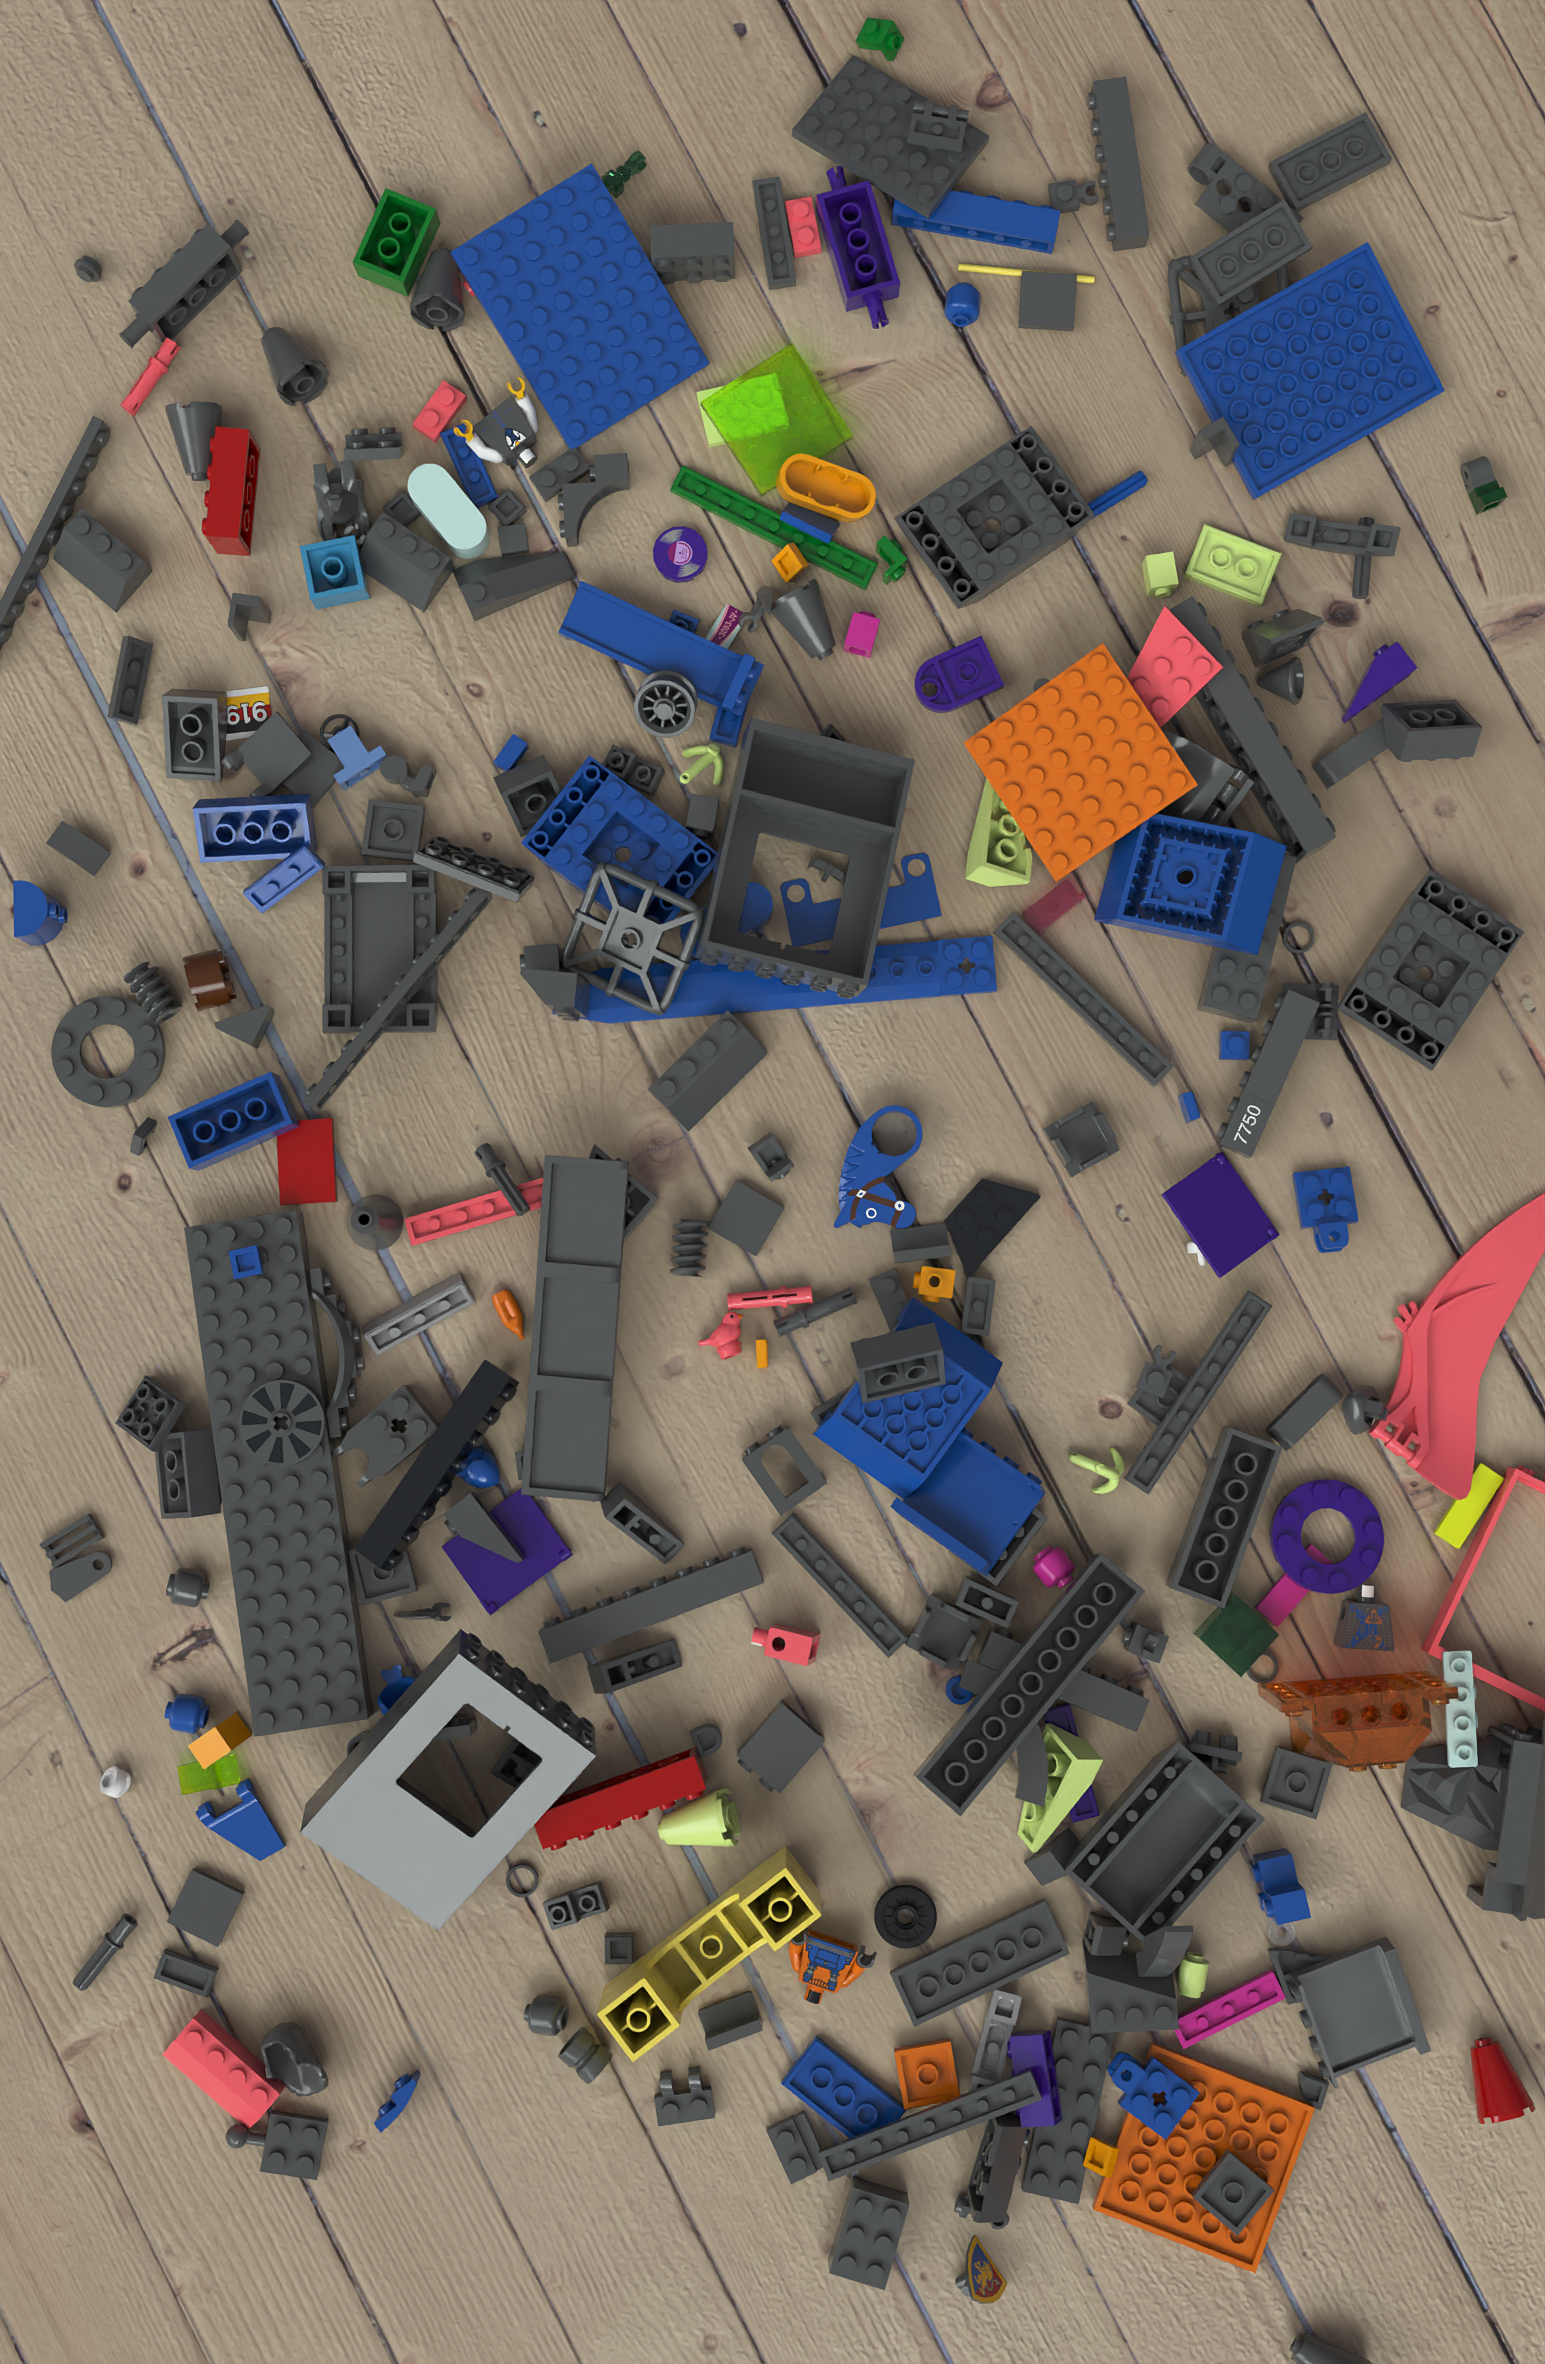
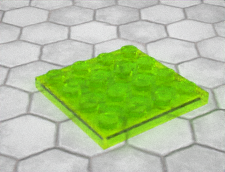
M793 343L702 400L700 404L761 497L777 488V472L789 457L795 454H808L821 459L853 437L852 432Z

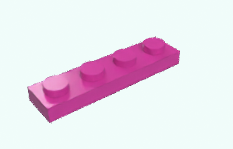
M1269 1969L1179 2014V2029L1174 2031L1181 2046L1185 2049L1286 1997L1273 1971Z

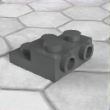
M395 427L379 428V433H368V428L351 429V434L345 435V461L401 459L404 456L402 432H396Z

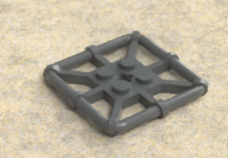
M1192 255L1172 259L1168 264L1167 279L1172 313L1169 319L1170 324L1173 325L1176 351L1186 345L1185 323L1204 321L1206 334L1231 320L1230 315H1225L1224 312L1228 310L1229 306L1237 309L1236 317L1259 304L1257 285L1260 282L1216 308L1200 280L1185 269L1192 267L1188 261ZM1287 265L1277 271L1279 292L1289 287ZM1179 279L1201 295L1202 311L1182 312ZM1177 358L1179 368L1182 370L1180 373L1186 377L1187 375Z
M606 861L598 863L597 868L591 875L579 908L575 909L573 914L575 919L562 950L560 966L569 973H578L590 985L605 991V995L611 998L615 996L646 1012L656 1013L658 1016L665 1014L666 1009H668L673 1001L684 971L688 970L691 964L689 959L702 930L703 916L706 915L703 908L700 909L699 905L660 886L659 882L654 879L649 881ZM612 875L645 891L638 910L622 903L611 877ZM601 881L613 907L607 922L589 913ZM654 895L689 912L665 923L646 915ZM692 921L679 956L659 947L666 930ZM585 923L603 931L596 949L572 957ZM634 933L637 943L629 946L625 934L630 935ZM601 956L615 963L616 966L610 981L576 964ZM655 957L674 965L662 998H660L650 974V968ZM624 968L640 975L650 1001L619 986Z

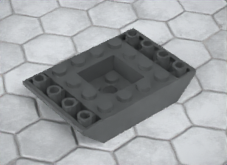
M1030 426L896 516L895 521L956 608L960 609L981 601L1068 542L1094 518L1095 514L1037 432ZM994 519L1000 524V529L995 532L988 531L985 527V522Z
M1429 870L1406 898L1345 990L1337 1009L1428 1070L1433 1071L1524 931L1432 870ZM1419 967H1426L1430 970L1431 977L1429 981H1422L1418 978L1417 971Z

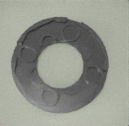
M100 996L81 1002L64 1016L53 1037L51 1057L57 1078L71 1095L90 1105L114 1108L137 1101L158 1080L163 1070L165 1041L159 1025H154L155 1021L148 1019V1012L144 1011L140 1005L125 998ZM106 1024L117 1025L126 1030L132 1038L135 1048L134 1059L129 1068L120 1076L110 1079L98 1078L91 1074L84 1066L81 1057L84 1039L93 1029Z

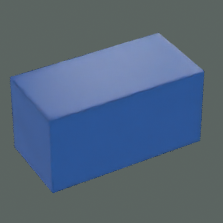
M513 734L493 761L495 766L503 772L515 768L529 749V746L525 741Z

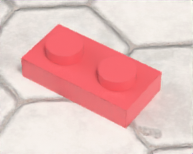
M812 196L785 201V211L794 258L820 254L821 243Z
M443 380L413 422V428L434 443H437L441 437L440 433L447 429L467 401L466 395Z

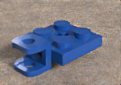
M1350 1167L1293 1173L1292 1178L1300 1229L1314 1228L1315 1245L1320 1253L1341 1251L1343 1247L1347 1246L1349 1241L1347 1224H1354L1359 1221ZM1323 1191H1327L1332 1196L1329 1205H1325L1323 1200L1318 1199V1196L1322 1195Z
M1119 2051L1107 2066V2071L1112 2081L1124 2092L1118 2100L1119 2105L1165 2140L1200 2094L1197 2088L1153 2055L1150 2056L1143 2066L1142 2063L1130 2054ZM1164 2091V2102L1155 2104V2099L1152 2096L1153 2093L1160 2094Z

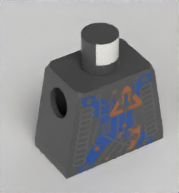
M1361 1584L1358 1586L1357 1600H1343L1335 1632L1334 1645L1340 1648L1394 1651L1390 1607L1384 1602L1375 1601V1585Z

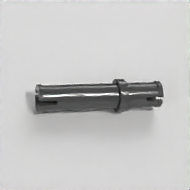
M848 1287L846 1290L803 1309L798 1307L795 1309L796 1312L774 1320L773 1323L779 1336L782 1337L801 1327L805 1329L816 1320L850 1305L857 1304L856 1298L852 1294V1289Z

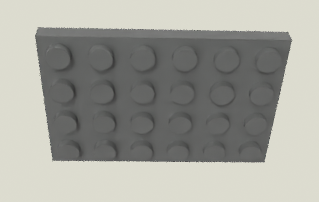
M852 55L792 129V137L861 179L869 180L871 185L928 219L989 141V135L967 123L961 152L907 143L914 102L926 103L928 99Z

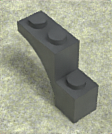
M627 453L594 455V465H589L591 482L562 484L563 494H558L559 511H564V521H559L560 537L566 539L567 547L579 546V533L582 523L593 506L610 494L630 490Z

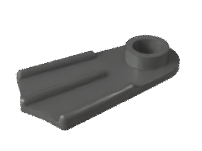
M97 1551L50 1570L51 1591L57 1594L64 1602L69 1601L110 1572L112 1567L111 1558L105 1552ZM97 1559L103 1561L104 1567L102 1569L97 1568Z

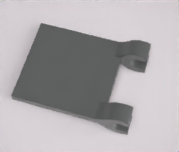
M275 712L237 750L228 754L221 762L228 770L233 769L234 771L240 769L245 763L259 779L262 785L256 788L249 795L250 797L273 796L274 792L283 782L302 766L313 753L280 713Z

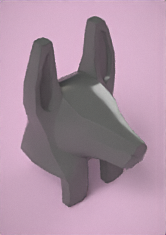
M341 461V468H334L329 473H327L325 463L313 465L315 478L313 489L318 503L317 525L322 541H328L334 535V525L347 524L353 521L357 536L363 530L367 535L370 530V518L364 504L363 481L355 475L353 461Z

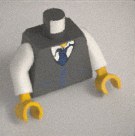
M517 377L520 383V387L517 390L512 389L510 382H507L506 385L510 392L516 394L517 397L515 399L511 395L475 426H472L468 420H461L466 426L465 433H461L457 427H454V433L458 437H465L466 443L481 459L494 463L502 462L506 466L511 465L518 459L525 468H529L538 459L537 455L531 450V447L537 442L535 436L538 431L537 415L528 394L523 392L525 389L524 381Z

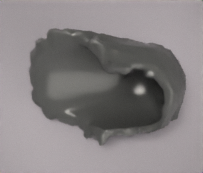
M284 2022L271 2028L264 2036L261 2046V2053L266 2067V2078L285 2082L286 2088L291 2093H296L299 2097L310 2096L326 2089L329 2081L327 2074L314 2056L313 2049L310 2047L300 2025L293 2022Z

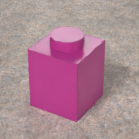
M867 611L853 612L844 644V651L870 658L878 633L880 619Z

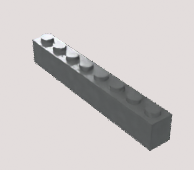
M745 1546L729 1552L730 1557L719 1560L718 1556L703 1561L704 1567L693 1570L692 1566L676 1572L677 1577L666 1580L665 1576L650 1581L651 1587L641 1591L639 1586L624 1591V1597L613 1600L612 1596L597 1601V1607L588 1611L584 1606L569 1612L571 1617L560 1621L559 1616L544 1621V1627L538 1633L549 1663H554L763 1584L764 1579L753 1550H746Z

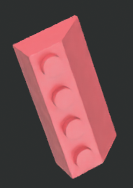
M202 2009L162 2054L248 2130L262 2117L285 2088V2082L266 2078L265 2064Z

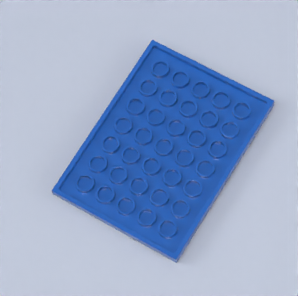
M592 163L450 252L453 260L569 449L580 447L710 364Z
M1368 242L1175 352L1211 422L1213 423L1224 417L1240 446L1232 462L1253 500L1445 391Z

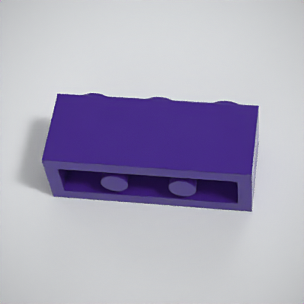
M1050 2030L1016 2032L1009 2037L1010 2040L1007 2043L1008 2056L1013 2061L1014 2069L1011 2076L1031 2068L1043 2096L1042 2100L1016 2109V2116L1021 2121V2127L1055 2126L1063 2118Z

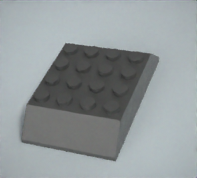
M1177 1740L1157 1754L1081 1839L1065 1866L1064 1872L1145 1944V1936L1164 1926H1172L1265 1819Z

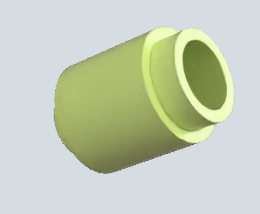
M1187 1952V1956H1184L1181 1960L1176 1985L1179 1986V1994L1191 1998H1200L1201 1992L1205 1991L1209 1962L1204 1960V1955L1196 1952Z

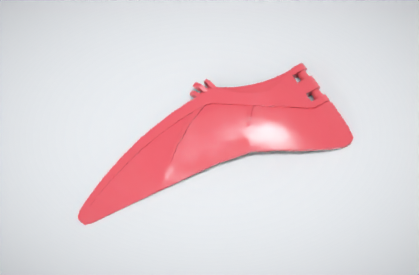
M1545 1193L1523 1205L1491 1228L1456 1260L1436 1282L1418 1308L1414 1301L1408 1303L1409 1313L1405 1305L1401 1304L1397 1308L1402 1319L1398 1316L1393 1319L1403 1335L1399 1371L1394 1388L1384 1407L1389 1410L1386 1421L1376 1419L1368 1433L1375 1439L1380 1438L1387 1449L1396 1456L1401 1455L1406 1459V1464L1415 1469L1414 1471L1443 1493L1457 1500L1466 1498L1471 1490L1476 1445L1477 1402L1481 1376L1500 1332L1545 1251ZM1388 1425L1393 1428L1391 1433L1386 1430ZM1410 1443L1415 1446L1413 1450L1408 1447Z

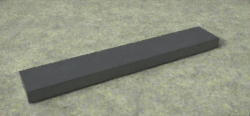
M793 1514L772 1532V1535L888 1658L909 1639Z

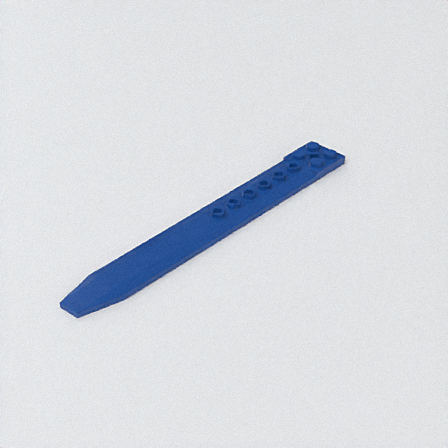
M992 936L876 946L868 986L857 997L853 996L852 999L839 997L837 992L827 989L826 992H817L811 990L810 985L799 983L797 986L783 983L782 978L774 976L771 979L760 978L755 975V972L749 970L735 972L729 970L728 965L720 963L713 966L701 963L700 960L690 961L689 969L684 971L673 1001L668 1009H666L665 1014L658 1016L656 1013L646 1012L615 996L611 998L605 995V991L590 985L587 1018L579 1017V1019L614 1024L723 1015L727 1010L731 1014L994 993L997 992L993 939ZM818 950L815 952L829 954L830 950ZM964 959H969V962L974 964V968H971L968 974L965 973L964 969H959V964H962ZM670 963L652 964L650 968V974L660 998L663 996L674 969V965ZM615 967L603 968L591 973L610 981ZM624 968L619 986L650 1001L640 975Z

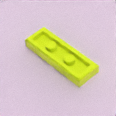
M1478 1462L1473 1469L1471 1490L1468 1496L1462 1500H1453L1433 1531V1534L1454 1548L1460 1549L1505 1478Z

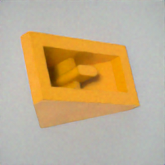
M235 1712L188 1745V1747L204 1770L247 1740L252 1734L238 1713Z

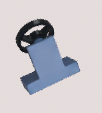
M335 714L328 717L321 725L320 738L327 749L336 753L345 767L333 775L345 791L380 769V763L387 755L381 746L368 753L359 739L360 733L356 722L347 715ZM337 718L345 719L342 726L334 727L332 732H324L326 725L330 721ZM349 722H352L355 726L356 733L351 727V725L348 727ZM324 738H330L327 741L331 747L325 742Z

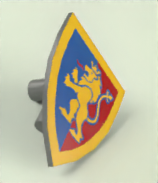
M974 2235L966 2253V2274L957 2277L955 2283L958 2289H962V2293L966 2297H971V2300L980 2304H991L999 2300L1004 2293L1007 2283L976 2235Z

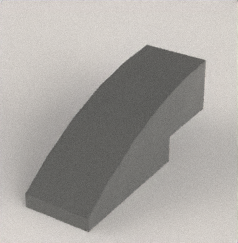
M1164 1926L1145 1936L1146 1949L1136 1953L1138 1977H1167L1178 1967L1187 1951L1193 1935V1926Z

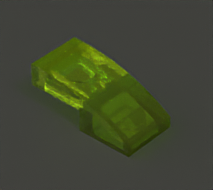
M236 1755L223 1756L204 1770L198 1761L176 1766L182 1796L208 1789L215 1790L240 1784Z

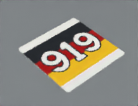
M267 686L225 691L227 692L228 711L226 741L249 738L272 716Z

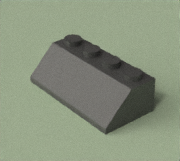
M727 1010L648 1088V1091L689 1132L767 1055V1052L751 1033Z

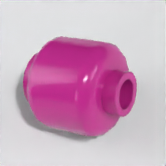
M1050 1545L1033 1558L1035 1561L1033 1571L1047 1588L1058 1586L1062 1589L1073 1580L1070 1574L1074 1571L1075 1564L1062 1548H1052Z

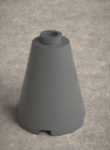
M440 248L430 254L410 303L412 319L419 325L433 330L434 326H442V331L457 329L463 324L465 317L459 268L450 255L451 251L445 248Z
M272 327L266 330L261 339V344L279 397L285 404L290 406H297L295 402L302 400L306 404L317 398L328 384L325 379L326 376H329V372L325 365L285 329Z
M199 401L190 402L189 405H183L182 408L181 402L168 404L165 406L166 415L185 474L191 476L192 481H207V467L209 463H212L213 454L210 452V438L215 436V427H220L222 406L214 402Z
M816 579L809 581L810 586L807 584L802 587L801 585L774 601L771 613L811 658L817 656L820 661L834 653L832 647L836 643L819 584Z
M369 1195L358 1200L351 1208L347 1219L348 1231L353 1241L360 1247L373 1251L383 1250L392 1246L400 1238L403 1228V1215L399 1206L391 1199L381 1195Z
M1305 2333L1302 2337L1297 2335L1289 2349L1293 2352L1291 2359L1296 2364H1373L1368 2359L1308 2333Z

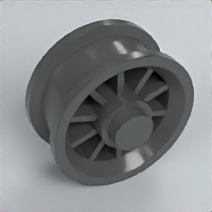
M662 669L650 673L641 682L634 701V713L638 723L647 732L658 737L670 738L682 734L693 722L698 706L697 690L692 681L678 671Z

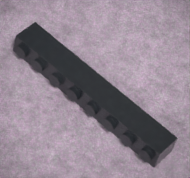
M484 1359L354 1549L378 1568L386 1571H391L400 1564L403 1559V1552L408 1545L418 1538L420 1527L433 1516L436 1504L441 1497H444L450 1491L453 1479L457 1473L465 1469L469 1461L468 1457L473 1450L483 1443L484 1434L490 1425L492 1426L498 1421L501 1409L506 1402H509L517 1392L516 1387L520 1382Z

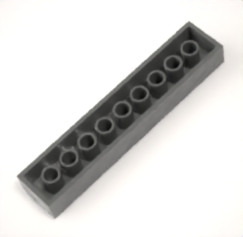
M1192 596L1171 608L1170 611L1224 666L1195 697L1236 766L1255 780L1250 789L1283 845L1287 846L1289 855L1297 857L1295 863L1297 864L1320 851L1335 839V826L1328 817H1324L1320 810L1321 803L1315 794H1311L1306 787L1307 780L1302 771L1296 770L1293 765L1290 750L1285 745L1282 746L1278 740V731L1271 721L1268 722L1263 714L1264 708L1260 700L1256 697L1253 698L1250 693V685L1247 678L1243 674L1238 673L1234 666L1235 659L1229 650L1225 651L1220 642L1221 636L1215 626L1211 627L1207 621V613L1204 606L1200 602L1197 603Z
M1102 1553L1094 1554L914 1772L913 1776L956 1814L961 1816L1145 1590Z

